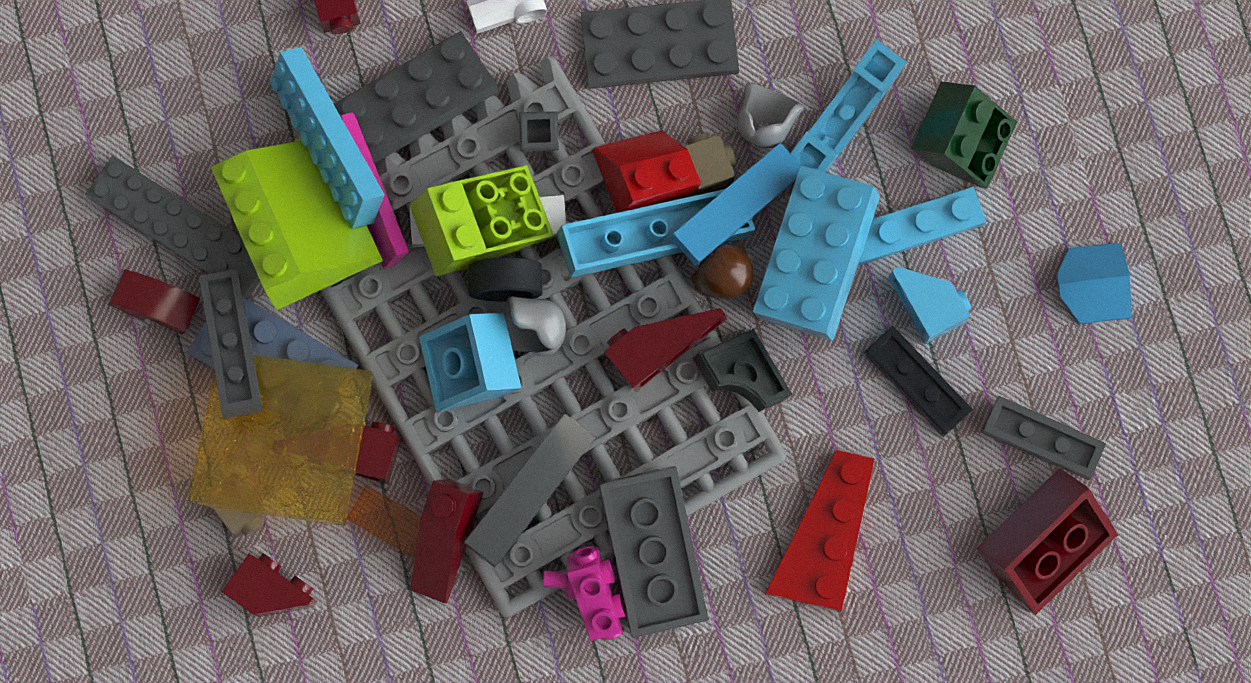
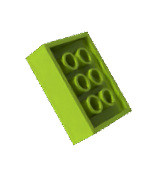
M302 141L246 150L211 166L264 291L276 310L383 261L367 225L352 229L349 222L344 219L339 204L334 201L328 184L323 181L318 166L313 163L311 154Z

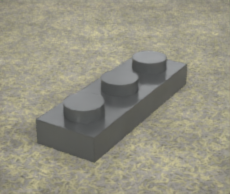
M1001 396L996 398L982 430V433L1086 480L1092 478L1106 445L1105 442Z

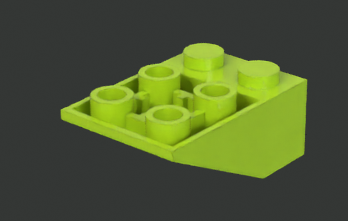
M527 165L426 188L409 205L436 277L468 269L469 264L474 261L499 258L554 236Z

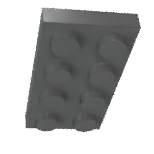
M697 0L581 12L589 89L739 74L731 0Z
M460 31L334 103V106L340 116L352 112L355 114L375 164L499 92V89L464 34Z
M670 466L598 483L631 637L635 638L708 621V613L677 467Z

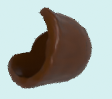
M737 242L730 245L723 244L717 247L712 257L704 259L699 264L698 270L693 273L691 280L695 289L702 295L712 298L733 299L744 294L749 289L754 277L753 266L742 245Z

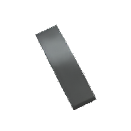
M564 414L463 544L495 568L596 437L568 415Z

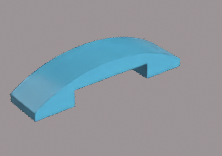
M876 39L853 69L854 72L790 154L801 166L826 172L885 96L907 64V61Z

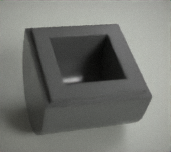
M558 111L519 112L520 152L559 150Z

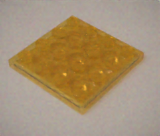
M253 355L263 411L224 419L221 412L214 370L188 502L193 505L345 526L373 380L372 372Z

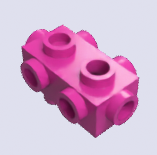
M582 547L573 554L568 555L567 573L544 571L543 587L566 589L567 599L577 601L590 641L597 639L611 640L622 634L621 618L626 617L624 603L621 595H615L612 591L610 583L615 582L613 570L609 560L603 561L598 547Z

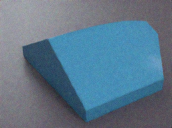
M1121 243L1069 248L1056 275L1059 296L1074 315L1078 324L1130 319V273Z

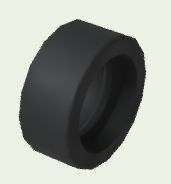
M512 257L490 258L474 261L469 264V295L472 298L484 301L507 302L510 296L535 299L543 294L542 264L536 260Z

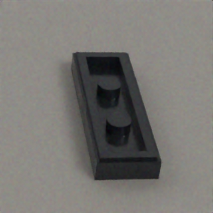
M891 326L865 350L864 354L943 437L973 410L894 326Z

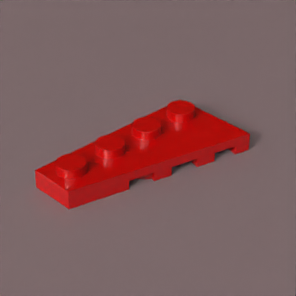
M836 450L765 595L839 612L842 611L874 458Z

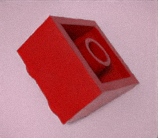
M662 130L594 147L592 150L617 213L691 197L702 184L688 149Z

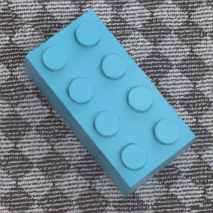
M800 166L753 309V313L760 320L826 340H834L880 198L874 186Z

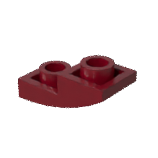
M124 269L108 305L142 321L145 319L154 321L182 335L189 326L200 298L165 282Z

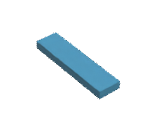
M779 143L673 233L670 239L695 266H698L717 247L727 241L796 181L801 166L800 163Z

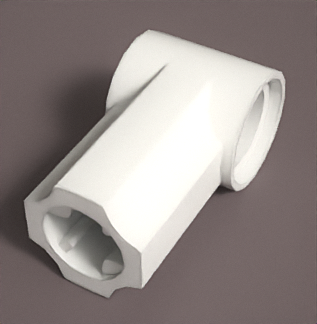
M544 0L466 1L477 34L514 21L519 24L532 22L543 17L548 11Z

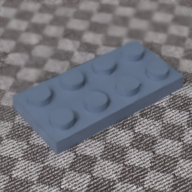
M243 297L261 398L320 433L359 370V365ZM205 322L186 353L214 370L207 322Z

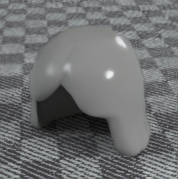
M748 82L745 86V96L737 117L738 132L742 139L754 146L765 149L773 148L782 143L796 118L803 111L804 105L797 100L761 85ZM767 121L769 125L762 128L753 123Z
M508 297L505 320L512 350L531 351L538 356L555 353L562 345L566 333V321L562 309L554 302L546 299Z

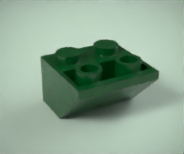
M941 81L911 149L933 167L976 186L988 189L1017 121L976 86Z

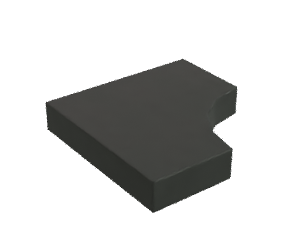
M754 329L699 352L692 358L712 392L719 390L736 392L749 400L758 412L770 408L792 395Z

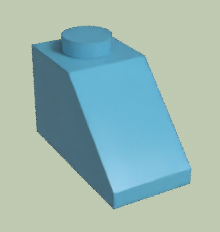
M901 267L891 271L888 279L925 344L965 324L969 319L970 302L961 289L956 291L952 282Z

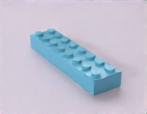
M302 47L281 51L270 80L273 91L278 94L283 109L288 112L293 127L298 130L303 145L308 148L313 163L318 166L323 181L328 184L334 201L339 204L344 219L349 222L352 229L374 224L385 195Z
M724 190L561 225L557 231V236L570 278L683 253L670 237ZM752 219L724 243L749 238L755 231Z

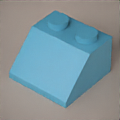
M504 313L469 314L419 337L436 412L496 399L521 388Z

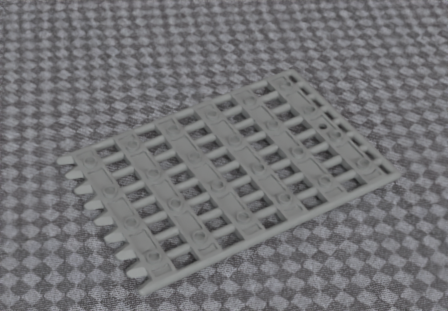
M547 56L542 60L541 71L544 86L541 88L536 86L524 74L513 73L508 80L510 105L505 106L493 95L475 105L478 118L477 123L472 124L460 114L442 125L444 141L439 143L431 134L427 133L409 144L411 159L408 161L403 159L397 152L376 163L377 172L394 214L406 208L410 215L409 205L426 188L454 182L472 171L476 177L490 174L491 172L486 164L506 153L514 168L528 166L539 197L564 195L565 205L577 199L588 219L604 216L590 191L605 184L592 150L594 147L606 145L557 59L553 56ZM558 111V124L573 117L589 146L569 156L559 139V150L549 151L556 164L536 175L524 153L520 152L519 112ZM556 236L555 239L557 240L560 246L558 236ZM412 244L407 246L409 250L407 255L396 266L383 269L380 262L356 273L336 286L333 284L320 290L429 487L431 488L433 480H443L429 454L450 443L467 473L466 476L456 482L484 492L476 516L490 510L554 428V426L548 428L531 398L552 386L568 416L596 437L582 456L588 453L591 454L605 481L670 466L677 467L681 489L696 481L701 491L684 500L687 516L786 460V451L762 411L758 412L749 400L733 392L742 409L722 420L704 389L708 385L692 358L699 352L722 343L715 330L703 339L704 342L687 351L637 392L630 384L616 391L599 359L606 356L604 351L610 347L607 341L620 330L625 328L629 332L637 326L672 319L684 311L688 315L704 312L671 255L656 259L665 276L646 287L632 264L617 267L632 295L611 305L594 276L599 272L570 278L561 246L542 258L539 257L533 245L518 250L522 258L536 260L542 264L543 294L535 299L552 301L562 309L566 321V333L563 343L553 354L538 356L530 351L515 359L521 384L520 389L496 399L440 412L435 410L419 337L469 314L504 313L505 316L507 302L484 301L470 297L469 287L461 273L456 271L444 276L457 297L459 304L439 314L423 286L424 283L436 277L425 247H413ZM579 283L583 285L598 311V314L580 324L577 323L561 293ZM409 292L426 322L405 333L389 303ZM376 311L392 341L372 352L355 321ZM585 367L603 399L582 409L565 378ZM413 377L429 408L409 419L392 387ZM691 395L709 428L688 438L671 406ZM518 405L535 437L515 448L497 416ZM655 415H658L675 447L657 457H654L637 425ZM484 424L501 456L481 467L464 435ZM624 434L641 466L621 477L603 445ZM763 443L768 453L748 464L743 454ZM730 462L735 472L714 483L709 473ZM572 469L563 479L562 484L574 504L553 515L545 502L536 514L540 523L521 533L495 568L467 546L465 548L499 612L504 617H511L559 590L560 588L543 587V576L540 569L560 558L565 568L559 572L567 573V556L573 554V550L587 542L595 540L603 561H610L614 558L600 490L587 496ZM526 578L531 587L510 599L505 589Z

